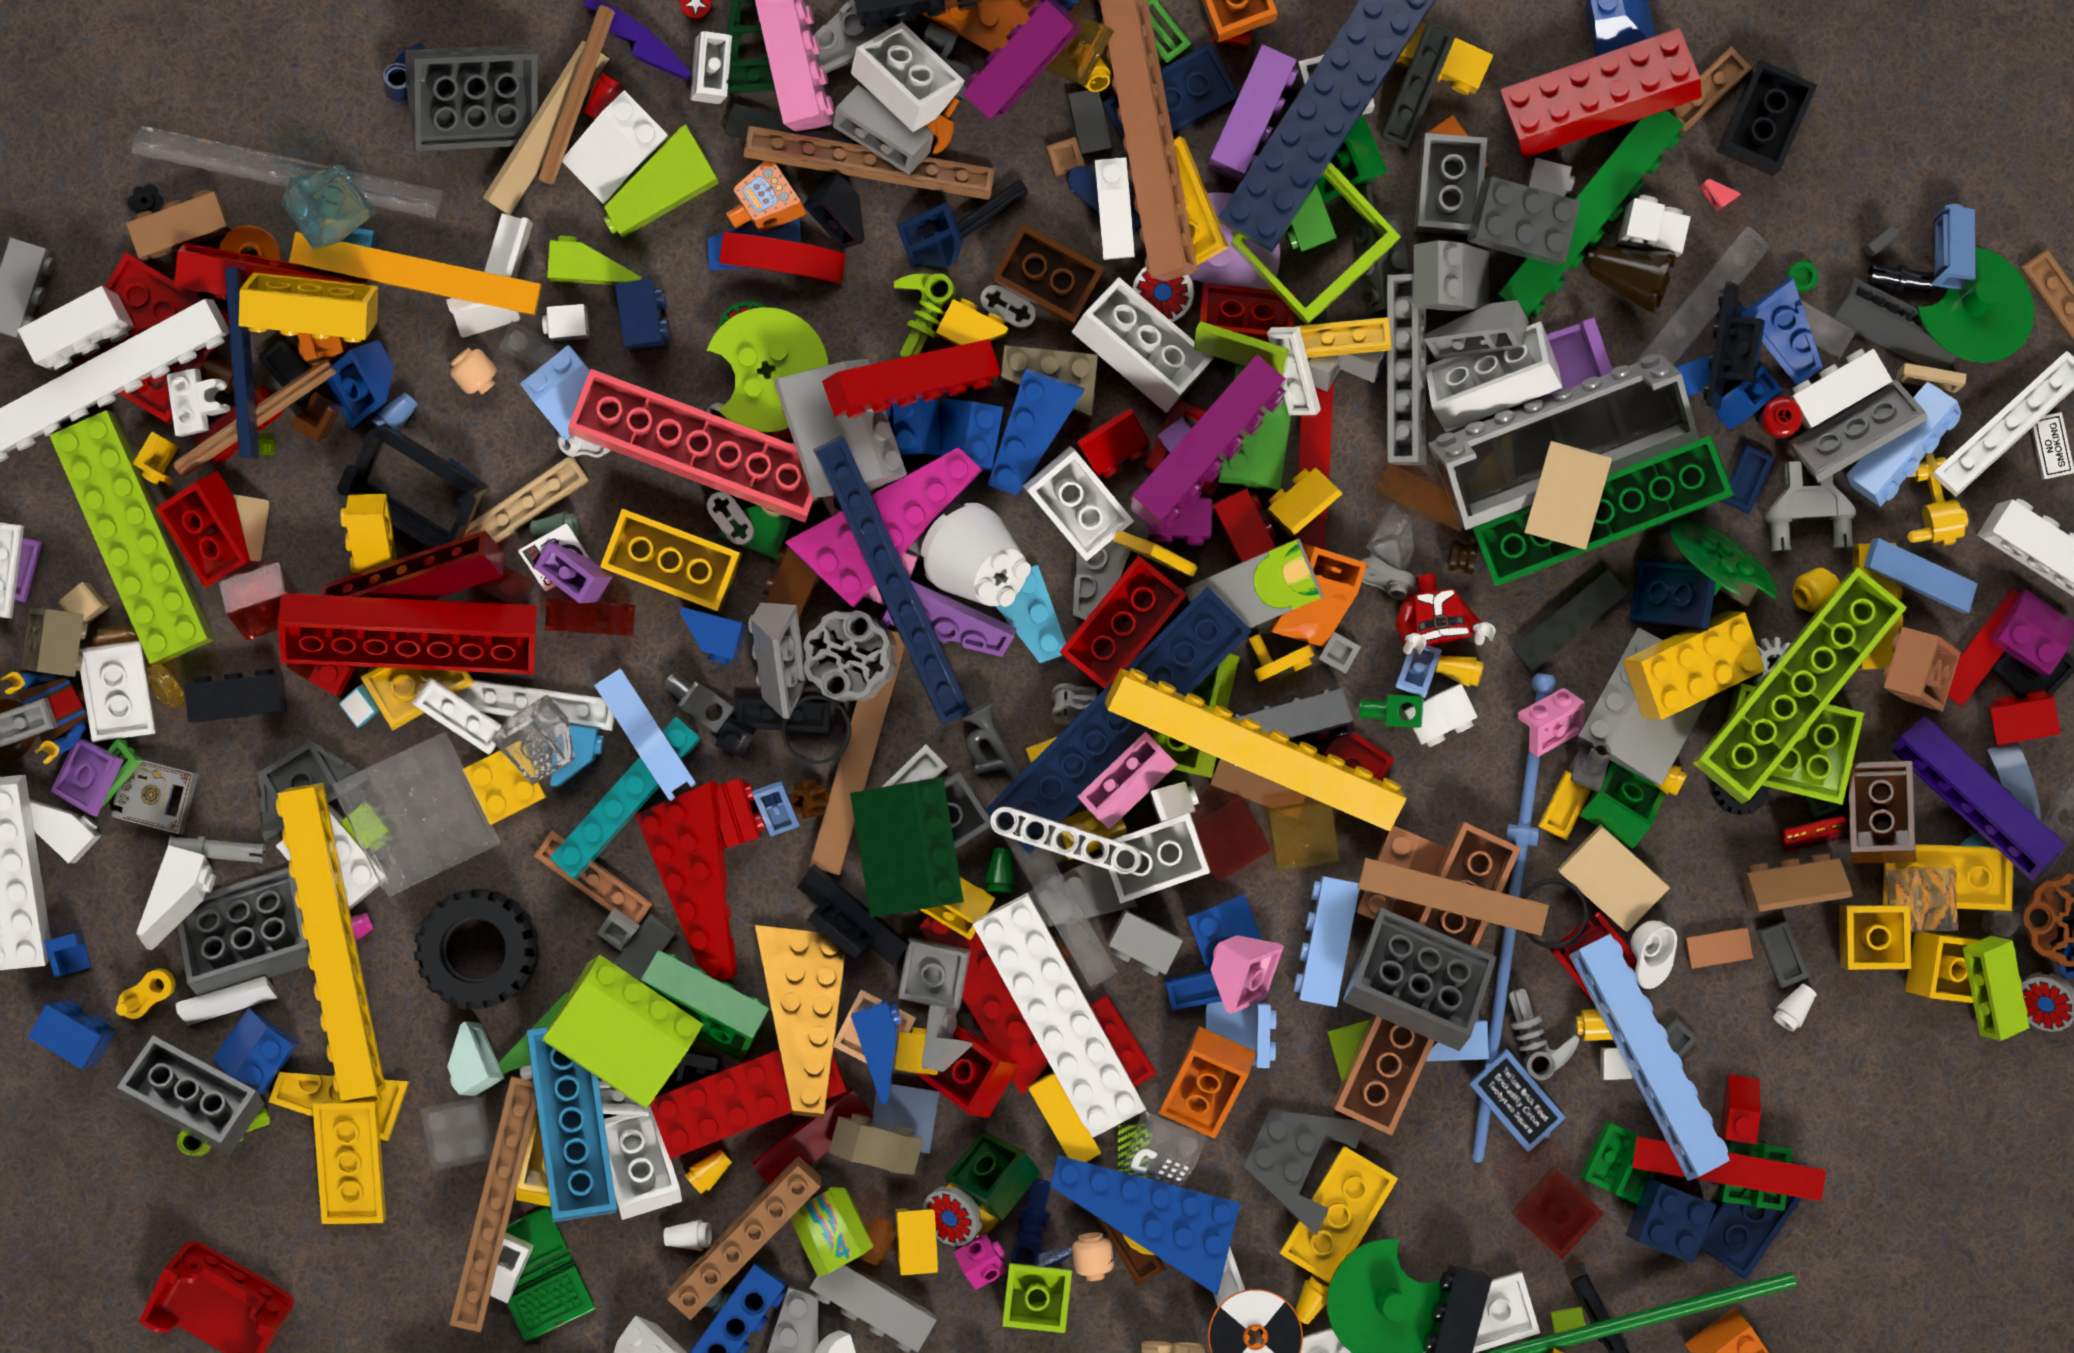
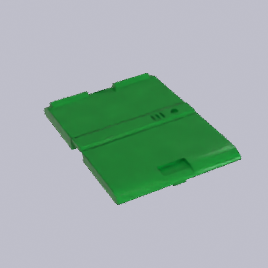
M548 1206L507 1225L505 1233H509L534 1245L523 1271L525 1272L521 1274L509 1303H507L525 1343L596 1309L556 1222H552V1215ZM560 1320L563 1321V1323H561V1324H558V1325L556 1324V1322H558V1321H560Z

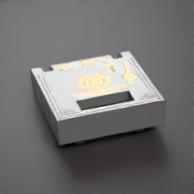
M143 760L116 792L113 804L123 807L122 812L112 810L110 817L176 834H184L199 774ZM174 785L184 787L177 816L167 814Z

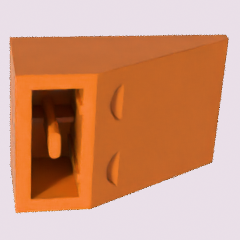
M1302 543L1324 597L1274 618L1270 632L1325 647L1357 596L1367 563Z
M1735 1307L1684 1343L1689 1353H1769L1752 1327Z

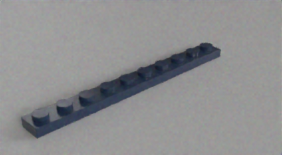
M840 435L813 449V452L939 722L945 725L966 714L970 709L845 438Z

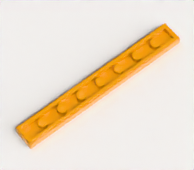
M295 232L289 263L534 316L536 315L542 287L539 283Z

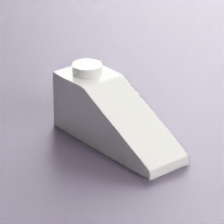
M1126 157L1095 160L1103 259L1135 257Z
M1185 781L1153 790L1149 794L1159 823L1195 812L1194 805L1199 804L1194 787L1187 788Z
M30 800L34 831L67 863H76L102 836L96 830L98 828L97 823L88 815L84 814L81 816L71 811Z

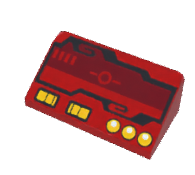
M1836 815L1780 829L1778 832L1783 851L1789 852L1844 838L1846 818L1842 815Z

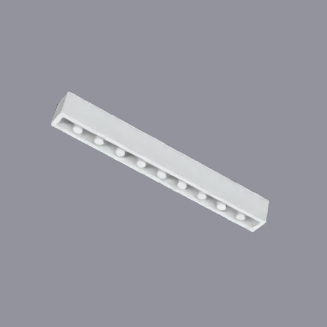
M214 299L199 301L0 408V462L9 457L7 452L15 448L21 451L35 444V437L43 433L46 437L60 431L63 422L69 419L75 422L88 416V409L98 404L99 408L114 402L116 400L114 395L125 390L126 393L137 390L143 386L142 380L152 375L153 379L165 375L170 371L168 366L177 361L180 364L187 363L197 357L196 351L204 347L210 350L224 343L223 337L230 334V330Z

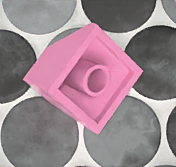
M1238 935L1217 944L1213 951L1214 960L1211 972L1226 1012L1233 1014L1265 1000L1284 947L1283 945Z

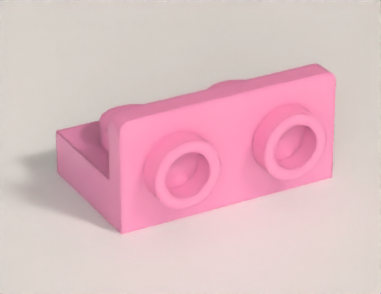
M1561 688L1518 712V719L1530 727L1529 751L1539 757L1580 734L1584 727L1585 702L1567 689Z

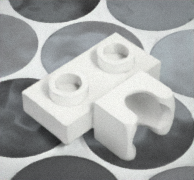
M195 368L167 374L175 436L184 437L209 431L207 415L213 416L230 411L229 405H221L215 401L216 393L227 388L225 381L220 379L202 381L201 371Z

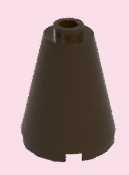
M1599 245L1596 251L1590 250L1585 267L1589 268V275L1645 310L1656 313V307L1659 308L1671 278L1669 276L1670 272L1667 270L1669 266L1674 268L1676 254L1665 251Z

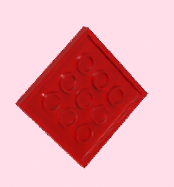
M125 252L104 287L119 295L135 328L127 331L129 335L118 342L112 343L108 341L100 345L101 350L88 357L81 355L73 359L72 366L78 367L198 303L203 298L196 294L186 293L183 291V288L174 287L173 280ZM219 309L229 328L228 314ZM204 347L196 351L197 357L184 364H180L177 361L168 366L170 371L165 375L155 379L151 375L142 380L143 386L130 393H126L123 390L119 394L170 424L173 416L167 374L194 368L201 371L204 361L211 357L216 347L210 350Z

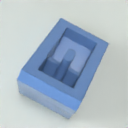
M779 781L752 791L770 836L800 827L796 813L790 803V796L785 781Z

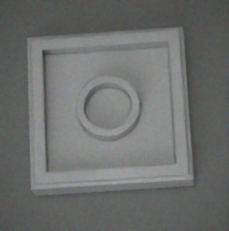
M911 936L908 938L910 944L906 949L898 999L929 1006L956 1009L958 1012L961 1008L971 950Z

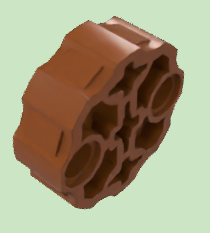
M2063 873L2061 876L2042 880L2031 890V896L2026 906L2022 908L2021 922L2029 938L2028 943L2039 955L2056 961L2062 966L2074 967V954H2071L2070 959L2066 960V955L2056 952L2057 949L2066 948L2067 943L2070 942L2071 947L2074 948V923H2072L2069 936L2068 924L2062 922L2063 916H2068L2070 910H2072L2074 915V894L2073 897H2070V892L2059 888L2060 886L2069 885L2071 879H2074V873ZM2054 892L2063 898L2062 911H2059L2060 900L2052 894ZM2039 908L2044 910L2046 913L2044 924L2033 926L2029 919L2030 913ZM2059 926L2061 927L2060 940L2051 945L2050 943L2058 937Z

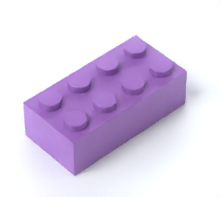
M1262 44L1211 155L1208 169L1239 183L1242 182L1244 176L1259 156L1255 154L1257 148L1263 149L1273 129V127L1268 126L1270 120L1276 122L1286 100L1281 97L1283 91L1289 94L1299 72L1294 69L1296 59Z

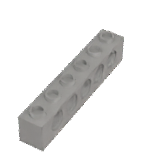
M1414 274L1387 275V317H1389L1392 350L1387 351L1388 463L1396 466L1426 465V342L1424 340L1426 334V309L1414 308Z

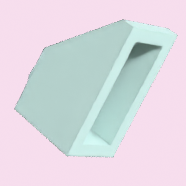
M465 1021L460 1024L447 1066L451 1075L450 1082L459 1095L476 1096L505 1078L482 1023Z

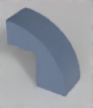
M2018 742L1987 749V770L1990 776L2002 787L2008 789L2013 797L2025 808L2031 810L2036 818L2041 821L2039 801L2033 778Z

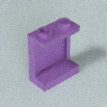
M1594 317L1584 320L1577 325L1547 334L1559 367L1563 388H1572L1582 384L1587 378L1601 377L1611 373L1612 367ZM1555 391L1549 394L1542 395L1538 397V399H1544L1546 397L1552 396Z

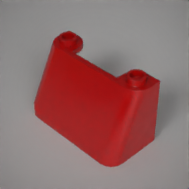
M190 1241L183 1245L163 1269L138 1323L155 1333H168L177 1325L224 1353H267L288 1318L294 1305V1299L285 1290L201 1242Z

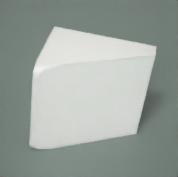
M1600 1047V1078L1603 1080L1632 1079V1074L1617 1047Z

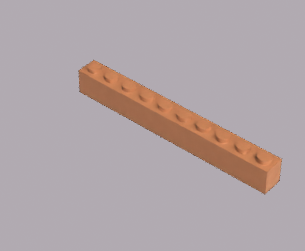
M1097 0L1103 14L1101 26L1108 41L1107 58L1112 65L1114 74L1112 85L1119 101L1118 117L1124 128L1125 137L1123 145L1129 156L1131 166L1129 168V177L1135 188L1136 197L1134 205L1140 215L1142 226L1140 228V237L1145 244L1147 253L1145 259L1146 269L1151 278L1161 281H1168L1198 272L1148 0Z

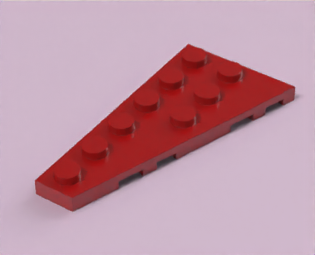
M716 780L681 794L671 801H665L640 812L635 817L698 968L704 970L709 977L722 982L738 975L734 938L730 936L729 918L731 917L730 905L727 906L725 890L728 889L723 840L719 838L718 820H720L719 808H716L714 792L717 791Z
M928 916L919 926L927 940L971 950L962 998L989 1043L1020 1064L1012 1077V1081L1020 1094L1023 1095L1028 1089L1027 1087L1048 1066L1047 1058L980 937L975 933L972 939L969 940L933 917Z

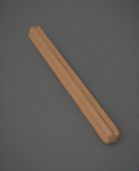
M600 5L595 15L538 176L539 180L551 185L555 183L615 14L614 10L609 7Z
M326 359L322 360L256 406L257 427L333 376L335 369L332 364ZM236 420L176 460L173 465L181 476H187L238 441Z

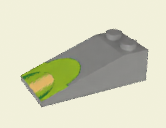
M1296 539L1184 588L1191 603L1208 587L1249 629L1324 597L1300 539Z

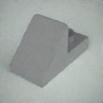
M930 1005L922 1068L944 1072L973 1045L971 1042L953 1039L957 1027L956 1009Z

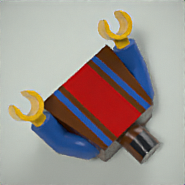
M11 672L1 678V681L9 680L13 687L4 691L6 694L10 695L21 689L17 693L23 705L48 697L58 727L38 734L42 744L35 752L38 753L43 750L49 755L43 761L44 764H49L57 755L64 753L77 744L86 729L85 722L88 720L83 708L86 705L83 686L74 690L68 677L62 678L57 674L42 672L25 674Z

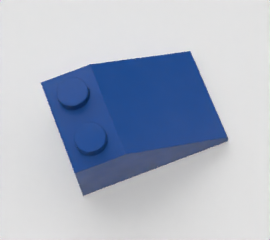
M890 999L854 1010L851 1013V1018L881 1105L887 1104L890 1099L899 1035L898 1024H901L903 1021L897 1003L891 1005Z

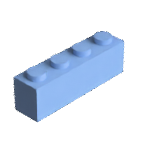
M1928 381L1913 397L1925 410L1928 420L1862 457L1846 475L1852 488L1879 507L1886 500L1889 501L1894 498L1899 490V485L1906 477H1911L1917 471L1920 461L1927 453H1932L1939 445L1943 434L1947 430L1953 429L1960 420L1962 413L1957 400Z
M1321 876L1320 882H1314L1311 899L1316 900L1314 913L1308 912L1305 930L1310 931L1308 943H1302L1299 961L1304 962L1302 974H1296L1293 992H1298L1299 1000L1337 1007L1359 893L1358 883L1325 876Z

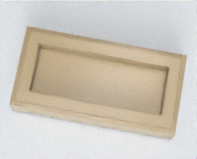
M1904 363L1898 369L1896 379L1899 383L1923 387L1928 381L1942 391L1956 393L1965 385L1967 374Z

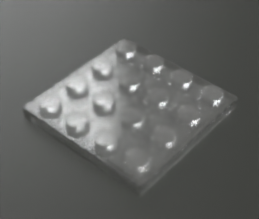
M446 731L331 785L386 898L501 844Z

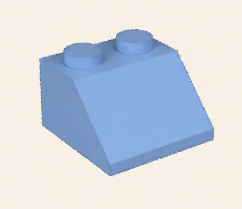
M569 345L520 383L564 440L572 436L568 434V425L590 371Z

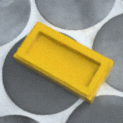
M1566 770L1538 824V827L1564 840L1568 839L1592 790L1571 781L1572 773Z

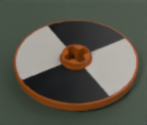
M1249 1289L1231 1295L1219 1305L1209 1325L1208 1342L1211 1353H1301L1303 1331L1297 1313L1285 1299L1267 1290ZM1260 1328L1263 1331L1261 1335L1264 1340L1261 1345L1258 1343L1250 1345L1248 1343L1250 1336L1247 1332L1250 1329L1257 1331Z

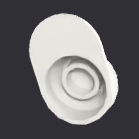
M1647 921L1635 930L1631 938V950L1637 959L1635 974L1638 978V984L1645 989H1652L1660 985L1667 978L1673 967L1677 935L1674 929L1661 921Z

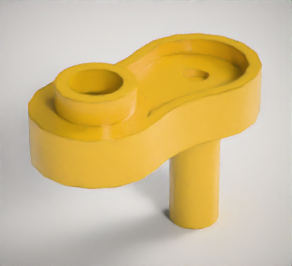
M1260 633L1249 638L1262 666L1254 670L1258 682L1292 666L1295 672L1312 664L1310 658L1315 656L1309 644L1273 661Z
M157 968L148 972L136 986L121 993L118 1005L116 1006V1013L130 1019H137L147 1014L156 1002L171 996L174 992L176 982L173 974L163 968ZM157 979H161L163 981V989L158 987Z

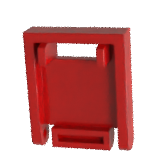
M1598 910L1592 915L1599 924L1595 927L1588 918L1587 926L1579 939L1571 945L1563 947L1566 952L1561 954L1558 949H1549L1593 1004L1591 996L1569 957L1570 954L1611 933L1613 939L1617 940L1622 947L1623 958L1627 966L1636 972L1637 959L1632 950ZM1582 923L1561 939L1559 943L1572 938L1579 931Z

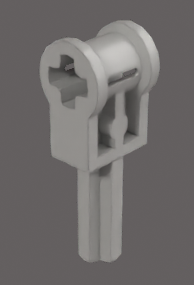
M1069 683L1055 686L1052 690V699L1055 702V706L1052 708V719L1062 725L1071 724L1098 697L1097 687L1075 686ZM1065 692H1067V699H1066V700L1064 699V693H1065ZM1065 708L1067 709V716H1064Z

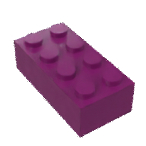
M1039 0L1029 10V20L1022 26L1020 24L1016 25L1006 38L1009 42L1002 49L997 47L987 57V67L980 73L978 71L974 72L965 82L968 88L962 94L989 120L1000 119L1084 27L1057 0H1045L1044 2Z

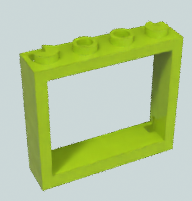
M1332 163L1329 164L1323 176L1381 238L1309 306L1305 308L1245 244L1249 240L1248 238L1236 231L1231 233L1234 236L1230 242L1231 246L1305 325H1309L1394 246L1401 237Z

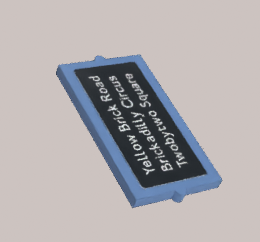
M1505 1049L1490 1064L1485 1063L1484 1069L1468 1083L1526 1152L1533 1149L1544 1137L1549 1138L1550 1132L1566 1118L1508 1049Z

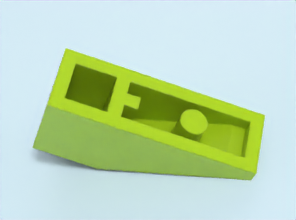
M558 236V241L550 240L547 278L552 282L615 285L617 283L643 280L641 276L582 242H577V237Z

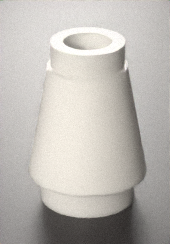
M1801 984L1799 988L1775 1008L1776 1013L1773 1018L1782 1027L1793 1032L1797 1027L1802 1026L1817 995L1816 992L1809 986Z
M701 1219L665 1227L664 1229L665 1246L703 1251L704 1248L711 1246V1225L709 1222H703Z

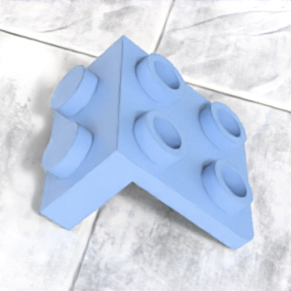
M1223 1002L1206 1005L1207 1030L1256 1051L1252 1065H1255L1257 1068H1270V1061H1275L1276 1042H1270V1029H1276V1010H1271L1269 1003L1258 1002L1233 1014L1226 1012Z

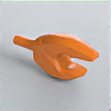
M955 97L950 101L943 115L940 114L935 120L925 125L938 139L932 151V156L942 152L948 146L953 136L954 122L949 118L960 101Z

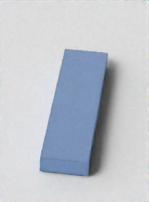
M1880 538L1872 539L1864 564L1865 569L1961 613L1970 612L1978 583Z

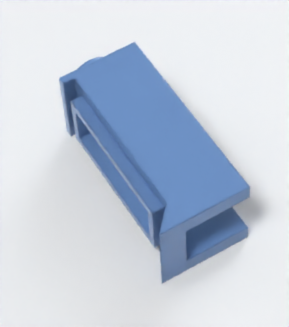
M1960 204L1945 205L1933 217V220L1936 221L1935 274H1937V278L1930 285L1963 290L1965 288V279L1974 280L1976 278L1975 209L1964 208Z

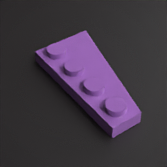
M911 581L938 642L947 643V641L962 643L963 648L1003 657L1015 636L1017 628ZM887 608L879 620V623L885 629H889V626L895 627Z

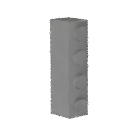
M850 1263L821 1277L816 1275L810 1286V1289L814 1291L813 1296L828 1305L832 1301L841 1307L840 1312L854 1321H856L857 1317L868 1323L867 1328L881 1337H883L884 1333L895 1339L894 1345L910 1353L911 1349L918 1353L937 1321L938 1316Z

